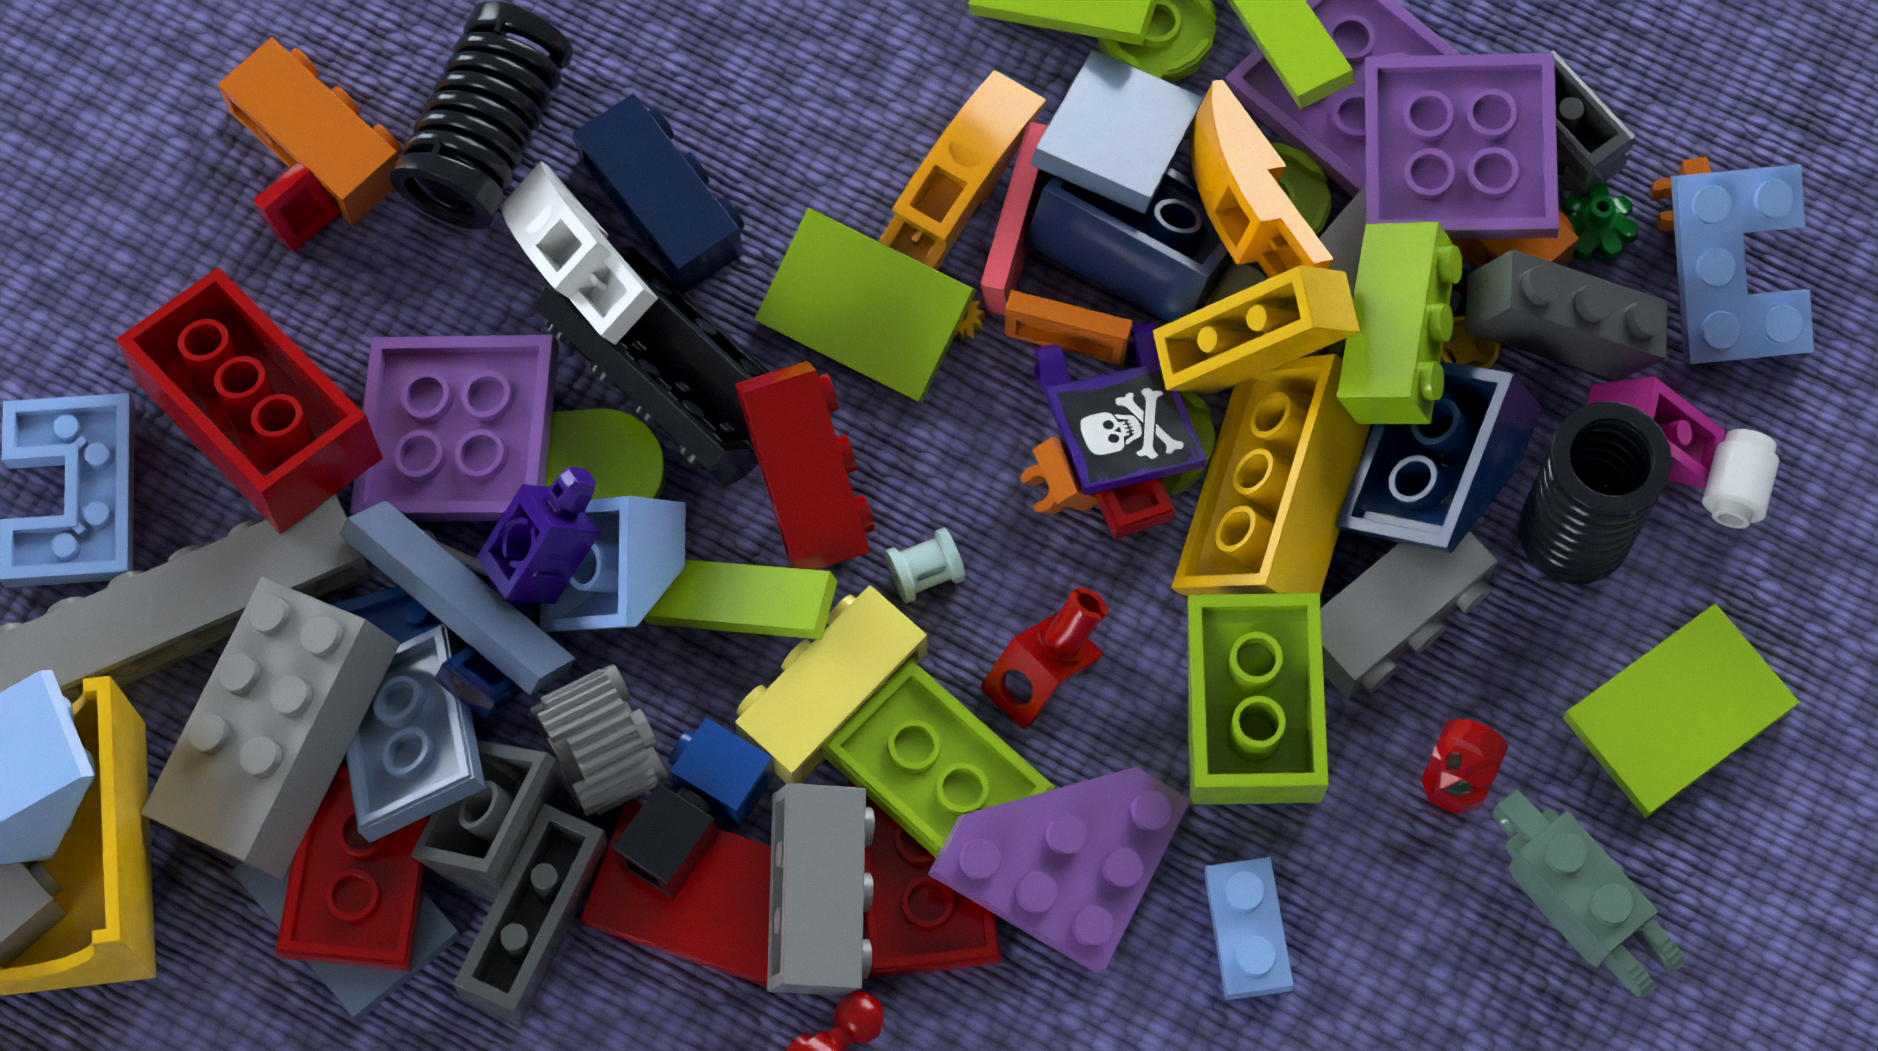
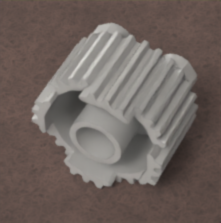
M614 664L598 669L540 698L541 703L529 708L542 740H546L552 756L557 760L563 785L570 799L573 801L576 809L581 808L586 817L594 813L597 816L602 815L655 789L659 783L662 784L669 780L658 754L652 747L657 744L653 731L642 710L639 708L632 711L629 704L625 701L630 698V695L620 672Z

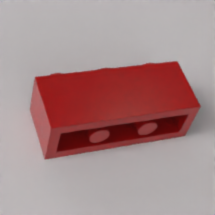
M808 361L735 383L736 392L790 566L798 569L818 570L870 553L865 534L875 531V525L864 494L856 497L853 495L847 474L857 471V465L847 435L844 434L836 437L829 413L838 411L839 405L828 373L818 376L816 369Z

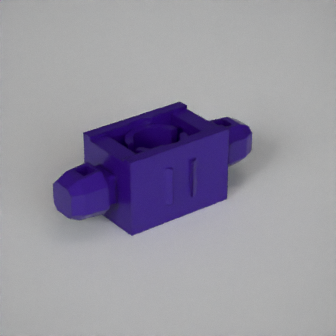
M569 467L563 470L551 487L522 484L476 557L491 578L489 586L518 611L522 609L526 602L555 604L601 533L598 526L594 525L585 513L595 492L596 482L590 473L583 468Z

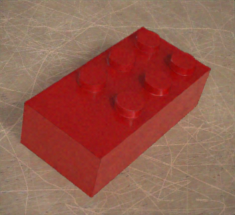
M219 267L115 339L136 383L279 534H282L383 459L367 416Z

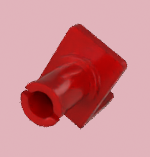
M1078 587L1074 591L1072 590L1059 613L1051 615L1011 640L982 682V691L1022 729H1026L1034 723L1061 684L1097 663L1103 655L1102 651L1088 637L1100 620H1103L1107 615L1108 608L1104 600L1094 591L1087 588ZM1009 670L1020 671L1030 680L1033 696L1029 703L1018 702L1008 692L1006 676Z

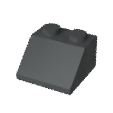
M477 740L486 789L432 813L410 856L467 892L496 898L543 803L553 807V802L563 781L556 758L547 752Z

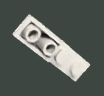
M542 161L500 206L502 215L512 234L555 290L572 301L600 336L614 345L658 299L606 239L609 236L550 167Z

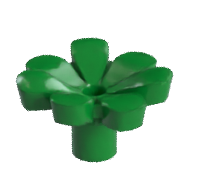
M1601 183L1590 191L1587 198L1583 197L1578 200L1572 194L1562 204L1563 212L1567 214L1566 217L1572 224L1574 233L1579 237L1573 255L1579 260H1590L1596 248H1600L1601 254L1606 260H1615L1622 255L1621 241L1633 243L1638 237V224L1627 218L1633 211L1632 201L1625 195L1617 196L1614 199L1610 198L1608 187L1605 184Z

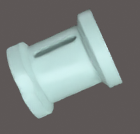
M945 527L936 530L933 539L900 552L895 547L884 552L892 580L905 604L915 601L916 593L950 579L955 584L965 581V570L960 554Z

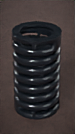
M500 1L479 2L473 8L464 26L463 36L455 43L453 55L446 61L443 75L434 85L433 94L426 100L423 114L414 124L413 134L404 144L403 156L394 163L390 171L389 180L394 189L416 208L446 223L475 230L484 229L491 225L503 201L502 190L510 186L513 180L512 171L520 166L522 151L527 149L532 142L531 132L539 128L542 120L541 112L548 109L551 103V91L558 88L561 83L560 70L570 65L573 59V49L565 36L546 20L516 5ZM511 33L524 37L544 48L549 55H545L522 41L507 37L506 34ZM414 177L432 192L453 202V207L429 196L420 188ZM464 206L474 208V210L467 211Z
M1605 401L1580 407L1564 419L1553 437V441L1522 507L1518 522L1521 546L1526 557L1540 572L1553 580L1567 584H1590L1607 578L1621 566L1663 488L1667 484L1672 467L1671 449L1661 427L1651 416L1628 404L1617 401Z

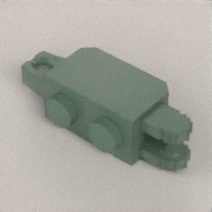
M1518 789L1514 790L1495 806L1491 815L1511 838L1505 843L1504 848L1513 859L1508 866L1513 879L1588 963L1596 968L1605 963L1631 993L1635 994L1636 997L1642 998L1651 993L1654 987L1648 972L1624 947L1632 938L1635 937L1655 961L1667 971L1675 972L1685 964L1684 955L1676 946V943L1670 939L1669 935L1653 919L1658 910L1568 810L1561 816L1550 807L1541 813Z

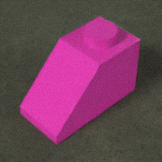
M1655 376L1591 384L1587 405L1605 401H1617L1628 404L1651 416L1661 427L1671 449L1672 467L1669 481L1702 489L1706 488L1716 446L1724 440V429Z

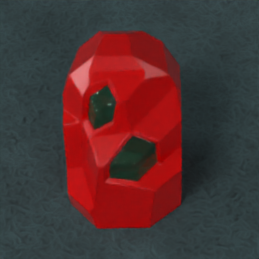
M1457 718L1447 721L1421 777L1428 801L1455 814L1480 808L1508 749V744L1504 738L1494 729L1471 719Z

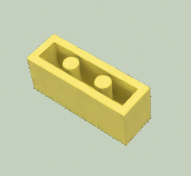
M871 585L857 598L852 594L843 598L828 616L827 625L829 626L824 631L823 639H816L813 643L807 639L800 642L783 661L781 668L784 672L768 688L759 685L744 698L736 711V714L739 716L735 721L738 737L772 756L775 774L786 784H802L825 760L821 755V747L910 659L918 665L927 656V634Z

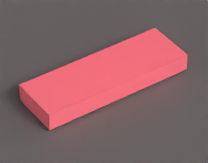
M1030 122L1029 126L1026 125L981 280L984 304L989 313L1005 316V308L1010 291H1016L1029 247L1024 244L1042 190L1047 184L1050 174L1030 164L1035 148L1048 125Z

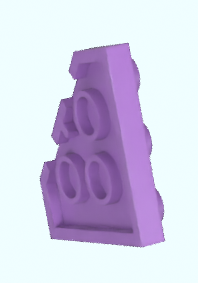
M1133 767L970 812L957 818L928 875L1090 971L1101 973L1105 971L1191 799L1138 767Z

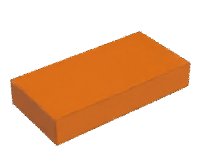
M1011 290L1005 308L1004 334L1007 337L1042 346L1058 344L1062 351L1121 365L1125 363L1130 346L1133 320Z

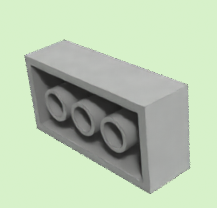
M261 576L141 814L180 835L279 880H283L400 643L362 617Z

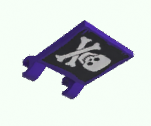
M1145 323L1132 327L1131 335L1134 341L1130 343L1129 354L1136 368L1070 382L1060 345L1051 344L1036 348L1035 356L1038 363L1034 367V376L1038 386L1047 397L1084 495L1206 467L1207 459L1179 391H1169L1165 388L1153 330L1157 329L1154 323Z

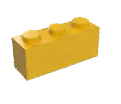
M1298 265L1153 330L1166 390L1215 394L1360 332L1346 271Z

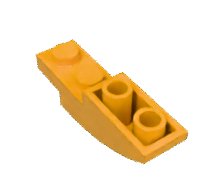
M994 70L961 108L915 172L893 206L894 217L878 242L938 271L979 203L984 206L1022 143L1026 125L1029 126L1030 122H1036L1046 106L1047 100Z
M1223 79L1213 81L1190 125L1189 146L1192 170L1198 192L1207 215L1222 243L1237 265L1258 262L1269 278L1298 265L1329 269L1334 260L1278 184L1287 165Z

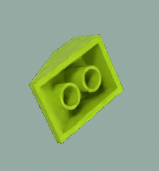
M1320 593L1188 595L1190 805L1321 803L1329 782Z

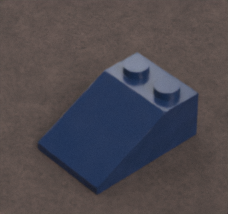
M1440 361L1444 373V389L1442 397L1439 400H1434L1431 424H1374L1335 526L1340 531L1452 553L1521 464L1542 406L1514 373Z

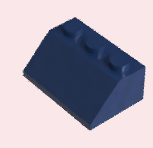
M1170 167L1145 214L1054 175L1042 190L1024 244L1045 254L1049 259L1065 265L1098 283L1104 289L1118 294L1151 312L1160 320L1169 323L1204 308L1228 265L1233 261L1232 256L1222 243L1207 215L1197 189L1196 181Z

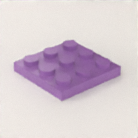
M1306 0L1352 67L1355 83L1300 110L1258 46L1225 77L1224 82L1240 104L1293 148L1305 152L1321 166L1323 172L1354 198L1366 184L1365 57L1462 54L1395 0Z
M1554 53L1365 57L1366 224L1439 222L1450 240L1558 237Z
M553 335L372 337L363 413L367 416L383 459L354 480L350 514H357L383 501H388L412 522L499 521L522 484L545 487L560 346Z

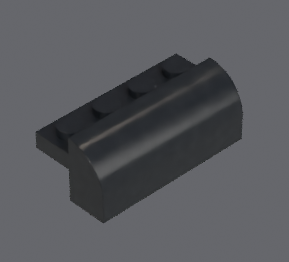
M634 247L614 248L658 299L616 345L600 336L569 298L555 290L552 286H546L532 306L548 320L546 324L548 331L556 339L570 347H574L591 363L590 368L599 379L612 387L618 388L635 404L634 409L643 420L668 434L679 445V451L686 460L694 466L706 470L723 486L737 482L758 465L734 384L770 373V371Z

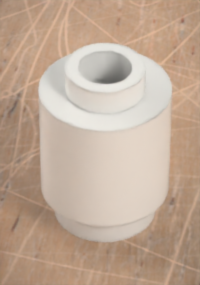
M1734 429L1727 432L1725 441L1716 446L1702 504L1712 513V518L1717 523L1731 528H1746L1750 523L1759 522L1765 518L1779 465V458L1775 454L1777 444L1771 437L1754 430Z

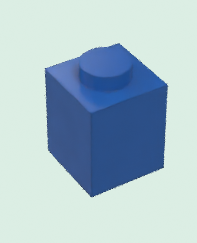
M706 717L695 733L690 730L683 733L674 746L668 763L673 766L670 774L675 790L678 791L680 787H684L694 792L712 807V812L739 828L742 827L775 776L772 756Z

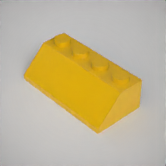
M1327 354L1300 357L1234 385L1171 589L1185 596L1271 593H1320L1321 595L1340 531L1335 524L1360 463L1371 424H1357L1337 398L1343 359L1338 355Z

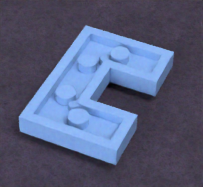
M1801 164L1671 176L1684 363L1697 364L1814 352L1810 290L1800 289L1748 294L1743 234L1805 227Z
M130 393L3 401L1 460L6 467L14 469L65 465L64 515L0 519V582L5 588L111 581L123 573L133 571L135 402Z

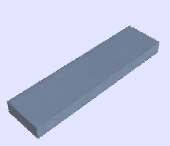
M383 501L346 519L339 535L527 694L531 695L567 675L576 659L388 501Z

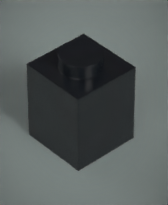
M659 783L613 846L618 864L673 900L718 837L714 818L709 816L713 811L712 807L697 794L684 787H680L677 793H674Z

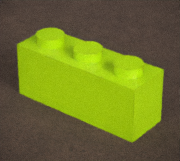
M1439 222L1365 225L1353 297L1360 332L1346 338L1337 392L1338 400L1357 424H1431L1434 400H1439L1442 397L1444 373L1440 361L1443 342H1448L1453 332V314L1449 304L1452 285L1457 284L1461 278L1462 256L1459 247L1452 243Z

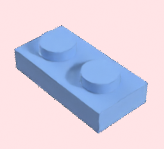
M1271 857L1205 866L1204 877L1225 1000L1290 992L1294 985Z

